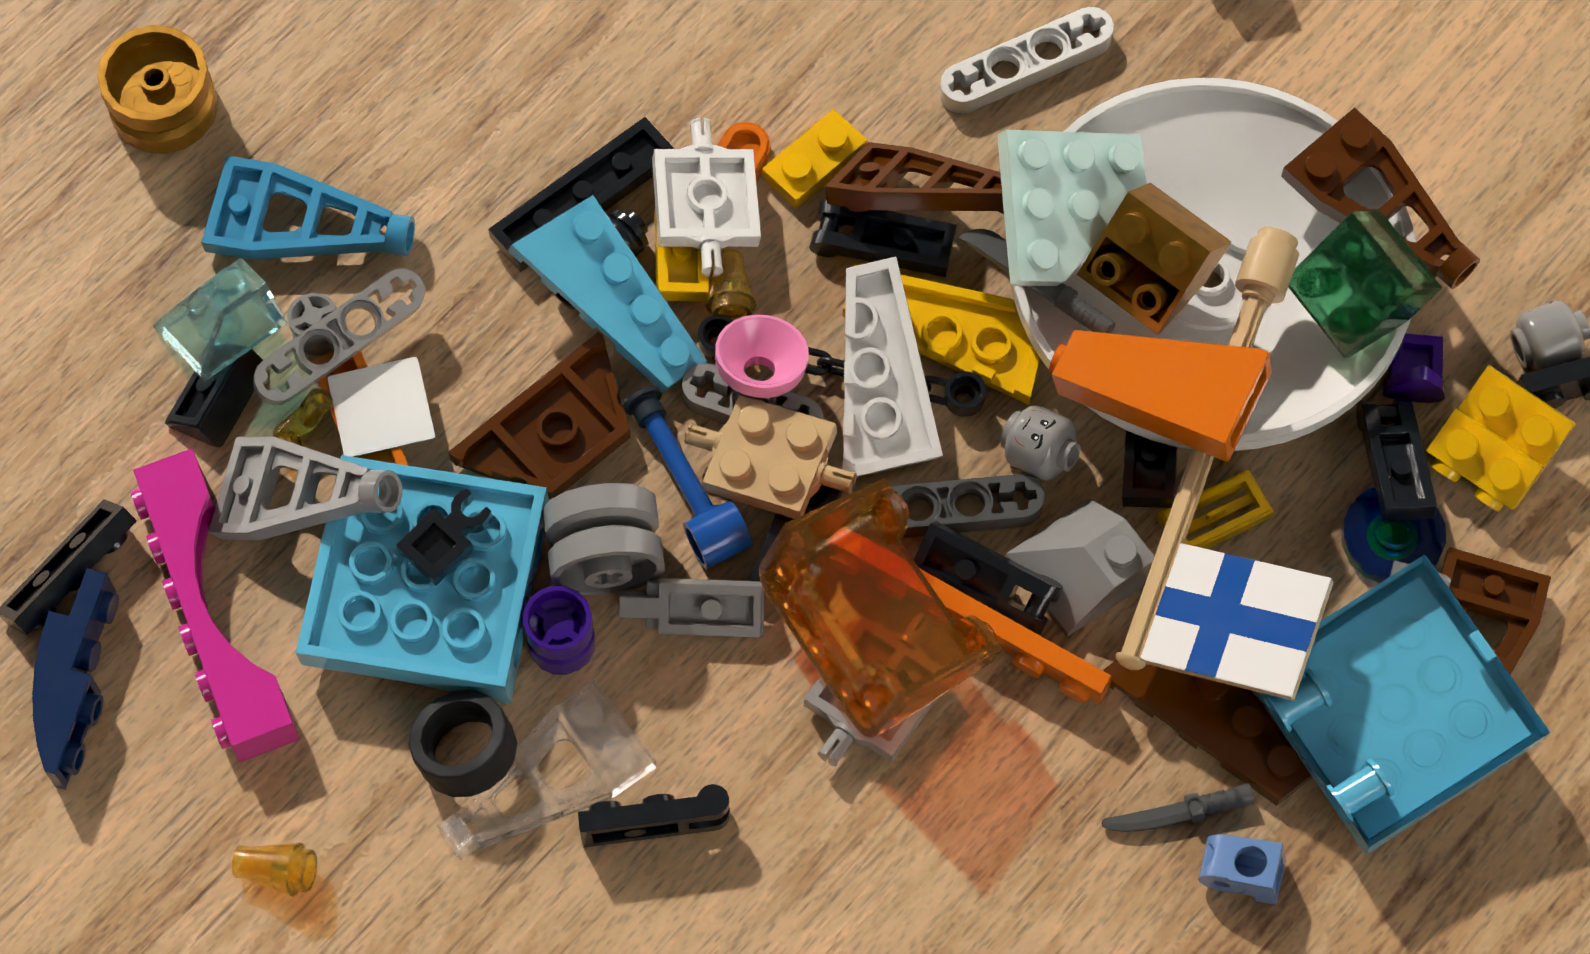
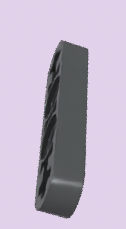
M1021 474L863 488L853 492L846 500L844 524L846 528L869 541L925 536L930 523L935 521L959 533L1024 527L1031 525L1040 517L1043 510L1045 493L1042 485L1035 478ZM1021 491L1025 499L1030 500L1027 509L1018 510L1017 503L1012 501L1014 492ZM994 492L999 493L997 503L1000 502L999 513H992V493ZM973 494L983 501L984 509L976 516H965L956 509L955 502L962 495ZM923 499L932 506L933 513L926 520L914 521L907 517L903 508L910 500ZM889 502H896L895 523H889ZM870 505L872 513H876L873 523L864 524L862 516H858L861 506Z

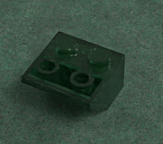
M1356 211L1350 213L1294 269L1288 288L1344 358H1349L1410 320L1442 289V286L1381 211Z

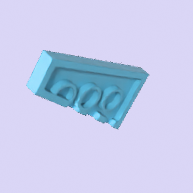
M593 195L515 242L508 249V252L520 263L524 261L541 276L540 281L555 295L559 293L580 312L578 316L592 329L598 328L615 344L614 349L652 384L658 387L662 393L682 381L690 368L698 364L707 363L699 348Z

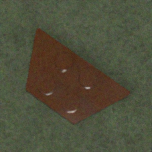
M598 331L452 448L448 453L454 465L496 480L546 487L549 500L566 491L631 438L630 428L619 396V389L607 354L604 336Z

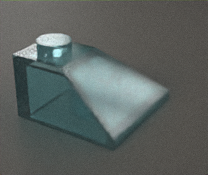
M240 258L198 287L155 322L153 327L205 382L286 325L287 321L267 283Z

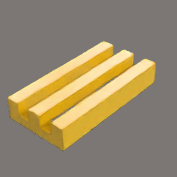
M1248 469L1202 491L1196 511L1243 488H1246L1248 494L1192 520L1187 537L1253 505H1256L1257 508L1190 541L1186 537L1184 544L1210 549L1272 518L1274 511ZM1171 508L1158 512L1157 521L1161 527H1165Z

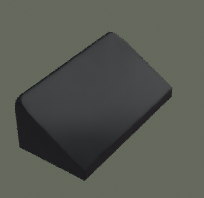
M213 339L168 415L165 424L208 445L222 447L255 391L253 378L257 366L263 359L247 344Z

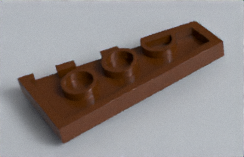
M1117 659L1103 669L1104 672L1111 675L1110 688L1112 690L1117 688L1134 700L1135 706L1152 718L1154 716L1158 717L1179 732V737L1195 749L1200 747L1221 762L1220 766L1243 783H1249L1253 790L1274 805L1278 806L1313 778L1264 705L1251 690L1148 664L1140 670H1129L1121 666Z

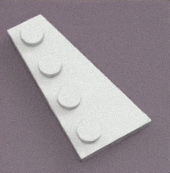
M896 256L846 268L843 470L856 472V478L942 458L941 444Z

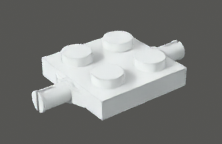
M696 118L690 122L692 145L681 149H654L652 165L658 247H694L701 249L702 274L710 277L712 269L713 277L723 273L722 248L759 246L761 231L753 149H726L713 145L711 121L703 118L701 126L700 118Z

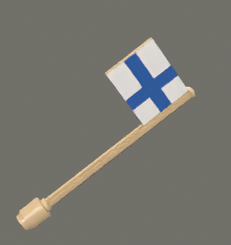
M1262 227L1259 229L1257 236L1250 239L1235 281V287L1242 293L1241 297L1244 302L1229 342L1230 346L1252 348L1265 309L1270 307L1272 303H1280L1284 300L1299 258V252L1296 249L1298 240L1289 232L1274 227ZM1192 448L1122 651L1116 653V659L1121 666L1129 670H1140L1148 664L1294 701L1334 582L1329 577L1184 544L1214 459L1213 456Z

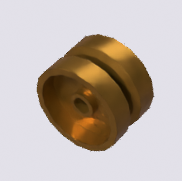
M149 25L136 28L114 40L101 57L97 74L100 92L108 108L114 128L126 143L143 152L167 154L186 149L203 138L213 124L218 100L203 51L191 36L168 26Z

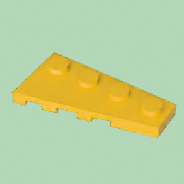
M901 275L919 354L957 372L968 371L975 373L983 380L985 385L1030 405L1040 357L1032 346L1020 321L1014 299ZM846 300L843 307V318H845Z

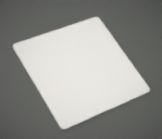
M417 357L361 368L328 377L345 456H359L435 437Z

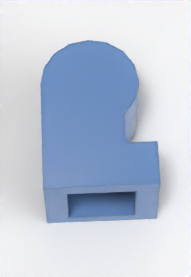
M1211 835L1207 838L1198 881L1214 890L1253 896L1256 902L1277 905L1286 864L1283 843L1231 835Z

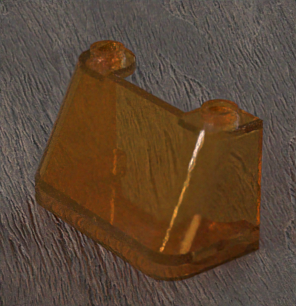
M885 478L785 523L759 566V578L766 595L852 724L862 735L873 738L894 727L994 662L1003 650L997 641L994 630L987 622L972 615H968L956 622L900 541L907 529L909 510L904 499L894 492Z

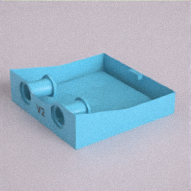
M341 455L340 459L370 470L394 471L402 483V499L397 509L390 513L363 512L325 523L296 649V655L301 664L403 681L450 692L474 690L490 696L494 701L511 704L523 646V612L531 596L546 536L543 508L549 502L547 488ZM468 489L472 493L473 501L464 509L463 514L467 517H475L481 510L488 507L491 510L493 519L485 530L474 534L469 533L466 536L472 543L473 550L435 586L398 552L396 544L433 509L444 518L451 513V503L454 497L459 492Z
M1423 555L1349 604L1321 620L1294 701L1254 691L1291 747L1297 752L1300 760L1365 856L1535 747L1550 734L1544 722L1426 555Z

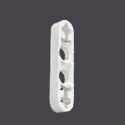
M1082 8L954 64L946 69L941 76V102L948 110L954 113H970L1093 59L1107 51L1111 45L1114 27L1112 18L1106 11L1100 8ZM1088 26L1092 31L1100 29L1099 37L1094 38L1090 33L1082 35L1083 27ZM1075 40L1074 49H1072L1071 41ZM1043 42H1052L1061 49L1062 53L1056 59L1047 60L1036 54L1035 47ZM1000 61H1009L1017 66L1019 72L1013 78L1004 79L993 73L992 66ZM981 71L983 79L978 80V74ZM960 82L964 88L971 86L970 94L964 95L961 90L953 92L954 83Z

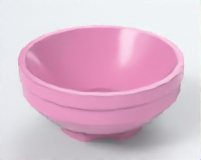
M750 315L732 321L721 331L715 346L716 367L723 381L732 389L756 398L776 397L792 390L803 378L809 359L808 346L800 331L790 323L769 315ZM751 365H763L768 367L774 375L766 381H756L746 375L745 369Z

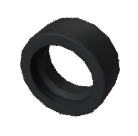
M474 690L453 691L438 697L421 710L411 727L409 748L413 761L424 779L436 791L451 797H472L490 790L506 776L515 761L517 740L513 727L503 709L490 696ZM467 722H483L491 727L492 735L484 751L473 760L453 766H444L436 761L435 750L443 736L454 727Z

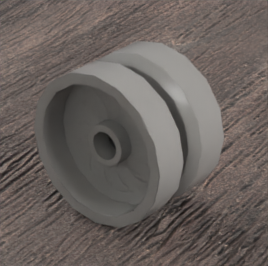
M625 483L588 485L563 492L549 500L543 508L547 542L553 545L548 552L550 576L553 586H567L578 591L581 595L621 593V590H633L647 585V580H657L665 571L661 538L654 534L659 528L656 496L647 488Z

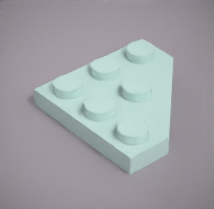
M1007 129L997 135L1010 285L1057 286L1067 281L1093 249L1127 192L1146 185L1142 135Z

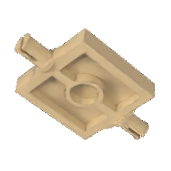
M739 394L728 422L719 432L690 423L688 426L689 431L687 430L684 443L686 445L712 451V460L702 482L704 491L793 519L802 520L810 498L822 485L847 492V494H851L855 486L856 472H849L828 465V454L837 434L836 423Z

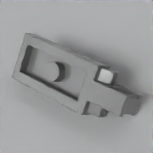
M675 578L647 580V590H621L619 595V617L646 618V628L656 629L658 634L760 638L763 637L765 582Z

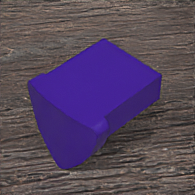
M1405 333L1399 350L1389 365L1388 380L1383 384V395L1391 399L1410 398L1412 402L1434 403L1445 400V384L1442 380L1443 337Z

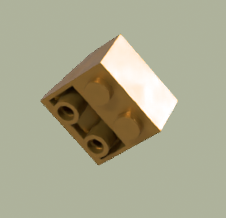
M1150 182L1127 192L1076 275L1158 335L1206 283L1232 241Z

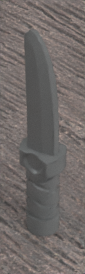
M1249 783L1229 788L1226 791L1213 792V794L1209 793L1199 796L1196 792L1184 795L1183 802L1104 818L1101 824L1106 829L1120 832L1150 830L1187 821L1194 824L1204 821L1205 815L1209 816L1229 811L1233 808L1237 809L1253 805L1254 795Z

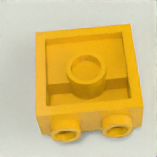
M1488 365L1461 405L1455 408L1426 451L1435 457L1431 466L1440 474L1453 482H1457L1462 475L1478 486L1473 495L1481 502L1497 512H1500L1504 505L1514 510L1534 485L1576 423Z

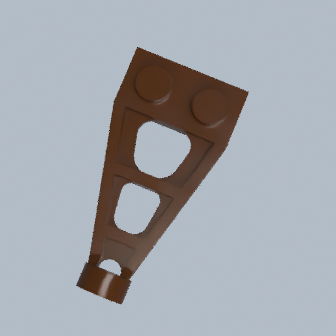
M1355 107L1283 168L1281 177L1315 209L1435 278L1438 276L1451 289L1458 287L1464 282L1480 262V258L1459 241L1392 141ZM1367 167L1379 170L1393 191V197L1379 209H1368L1348 198L1343 190V187ZM1404 206L1411 207L1428 227L1429 232L1417 242L1406 240L1386 223ZM1444 255H1449L1445 261L1441 259Z
M868 142L825 186L827 204L844 206L855 212L868 210L998 211L1004 215L1000 172L912 147ZM908 172H917L931 176L921 188H894ZM955 182V183H959V184L966 185V186L973 187V188H950V187H951L952 184Z
M1449 547L1445 554L1441 573L1451 579L1449 589L1464 610L1506 623V635L1494 653L1511 675L1540 624L1551 576Z

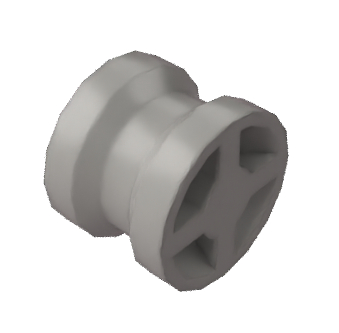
M309 293L294 300L287 314L293 339L337 309L329 297L319 293ZM313 338L304 346L306 354L316 356L327 354L333 350L331 344L323 338Z

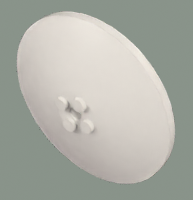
M1224 78L1168 80L1136 88L1101 103L1078 118L1063 132L1142 135L1146 184L1151 182L1232 241L1213 270L1220 276L1222 283L1213 288L1202 286L1158 335L1076 275L1086 258L1064 284L1078 291L1077 297L1116 323L1111 334L1229 345L1244 302L1241 297L1242 293L1235 287V281L1250 239L1257 236L1259 229L1262 227L1282 229L1295 236L1298 240L1296 249L1299 252V258L1285 298L1282 302L1272 303L1270 307L1265 309L1252 348H1259L1270 353L1272 374L1234 451L1259 449L1285 443L1307 435L1334 421L1359 402L1386 372L1399 350L1412 317L1417 296L1419 268L1321 213L1281 177L1284 166L1331 128L1338 120L1296 96L1247 81ZM1367 167L1343 187L1344 193L1348 198L1368 209H1379L1393 197L1392 188L1382 173L1373 167ZM1404 206L1386 223L1406 240L1416 242L1413 225L1408 210ZM1012 285L1013 298L1020 321L1032 346L1049 369L1057 347L1060 344L1067 345L1074 330H1091L1056 308L1052 302L1028 286ZM1088 407L1102 418L1126 431L1152 441L1192 449Z

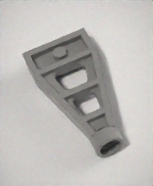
M236 437L208 533L221 540L260 541L363 512L390 513L396 510L401 502L402 483L394 471L370 470L277 437ZM287 467L298 471L290 504L269 510L280 468ZM321 474L336 475L337 478L330 501L313 504Z

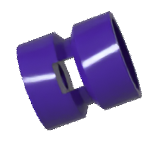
M550 586L541 589L529 599L523 612V627L532 660L542 670L551 674L567 675L579 671L590 661L595 651L596 637L592 613L587 600L578 591L567 586Z

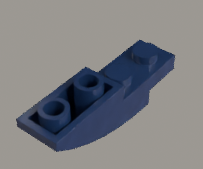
M88 568L84 574L69 616L51 611L48 612L40 637L34 667L32 703L37 748L45 773L55 787L66 790L71 774L77 775L82 767L86 751L83 744L89 725L95 726L103 709L104 699L93 677L87 674V671L93 672L98 664L101 654L99 638L105 623L111 624L114 620L119 605V595L116 594L117 591L107 573Z

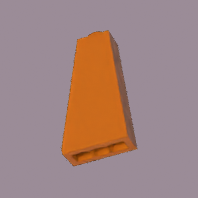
M1074 330L1067 345L1060 344L1057 347L1049 368L1058 395L1225 462H1229L1272 374L1270 353L1259 348Z

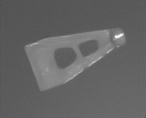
M593 680L553 707L517 746L515 761L501 781L490 790L472 796L459 811L439 823L437 827L450 849L462 861L478 849H483L588 808L594 803L615 797L656 768V760L595 680ZM570 741L590 766V774L585 780L561 789L548 786L539 774V763L556 743ZM525 777L539 795L540 802L517 816H504L495 804L497 795L516 778ZM466 824H474L478 828V833L473 835Z

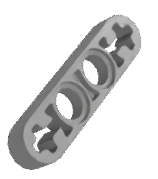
M406 268L388 272L265 358L257 366L253 378V386L257 396L265 403L271 405H283L293 400L412 316L420 308L425 296V285L421 277L414 271ZM397 282L401 287L410 284L413 287L409 296L411 303L406 305L403 300H397L387 308L386 313L392 318L386 321L380 306L369 297L375 294L380 304L390 297L393 291L391 283ZM354 309L367 310L374 318L375 327L366 335L353 334L346 326V315ZM313 338H323L331 344L333 358L323 365L313 364L304 354L305 344ZM293 352L299 367L310 376L302 379L298 370L286 380L287 391L282 393L277 387L267 390L264 386L268 380L266 371L272 368L274 372L279 374L288 369L293 361L286 356Z

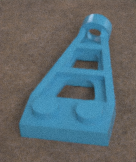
M226 156L201 243L205 252L253 260L365 252H384L408 256L414 241L415 219L411 216L393 214L391 210L276 163ZM276 194H285L302 201L307 206L302 227L290 232L272 233L265 231L262 227L271 197ZM331 207L352 213L355 216L351 233L345 236L318 234L317 229L323 208ZM383 226L387 227L386 235L380 234Z

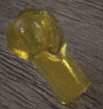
M313 388L300 405L275 426L272 437L305 447L303 439L310 435L332 406L333 400L331 395L324 389Z

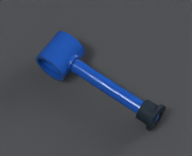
M655 386L643 388L632 394L625 401L623 407L626 414L634 416L640 428L647 429L695 514L692 519L683 523V528L689 544L702 567L706 570L752 548L751 535L735 504L729 500L721 505H713L704 491L703 486L664 419L667 412L660 401L662 397L660 389Z

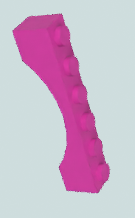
M193 448L134 469L133 472L139 488L131 490L130 493L140 519L143 520L148 517L151 519L155 533L146 535L156 564L164 562L167 564L171 578L163 580L162 583L172 610L181 607L183 609L187 623L178 626L188 655L199 654L204 669L195 672V677L205 702L215 699L220 716L211 719L221 748L225 749L231 746L238 761L242 762L300 740L276 676L256 666L232 647L215 626L209 615L203 590V559L215 505Z

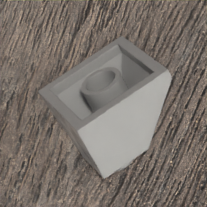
M1088 499L1006 553V557L1037 574L1048 576L1063 586L1057 602H1050L1047 611L1067 637L1145 585L1155 557L1125 518L1091 499Z

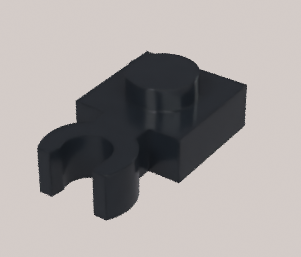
M468 489L459 492L454 497L451 503V513L444 518L433 509L396 544L398 552L435 586L473 550L472 543L466 536L469 533L474 534L485 530L493 519L491 510L488 507L481 510L475 517H467L463 514L464 509L473 501L472 493Z

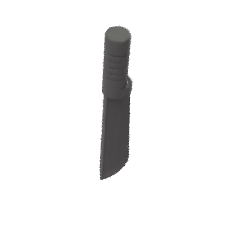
M973 229L959 237L971 249L1009 274L1007 242L999 234L987 229ZM1064 283L1057 286H1028L1052 302L1056 308L1077 320V322L1092 332L1112 333L1116 326L1113 320L1077 297L1078 291L1070 286H1066Z

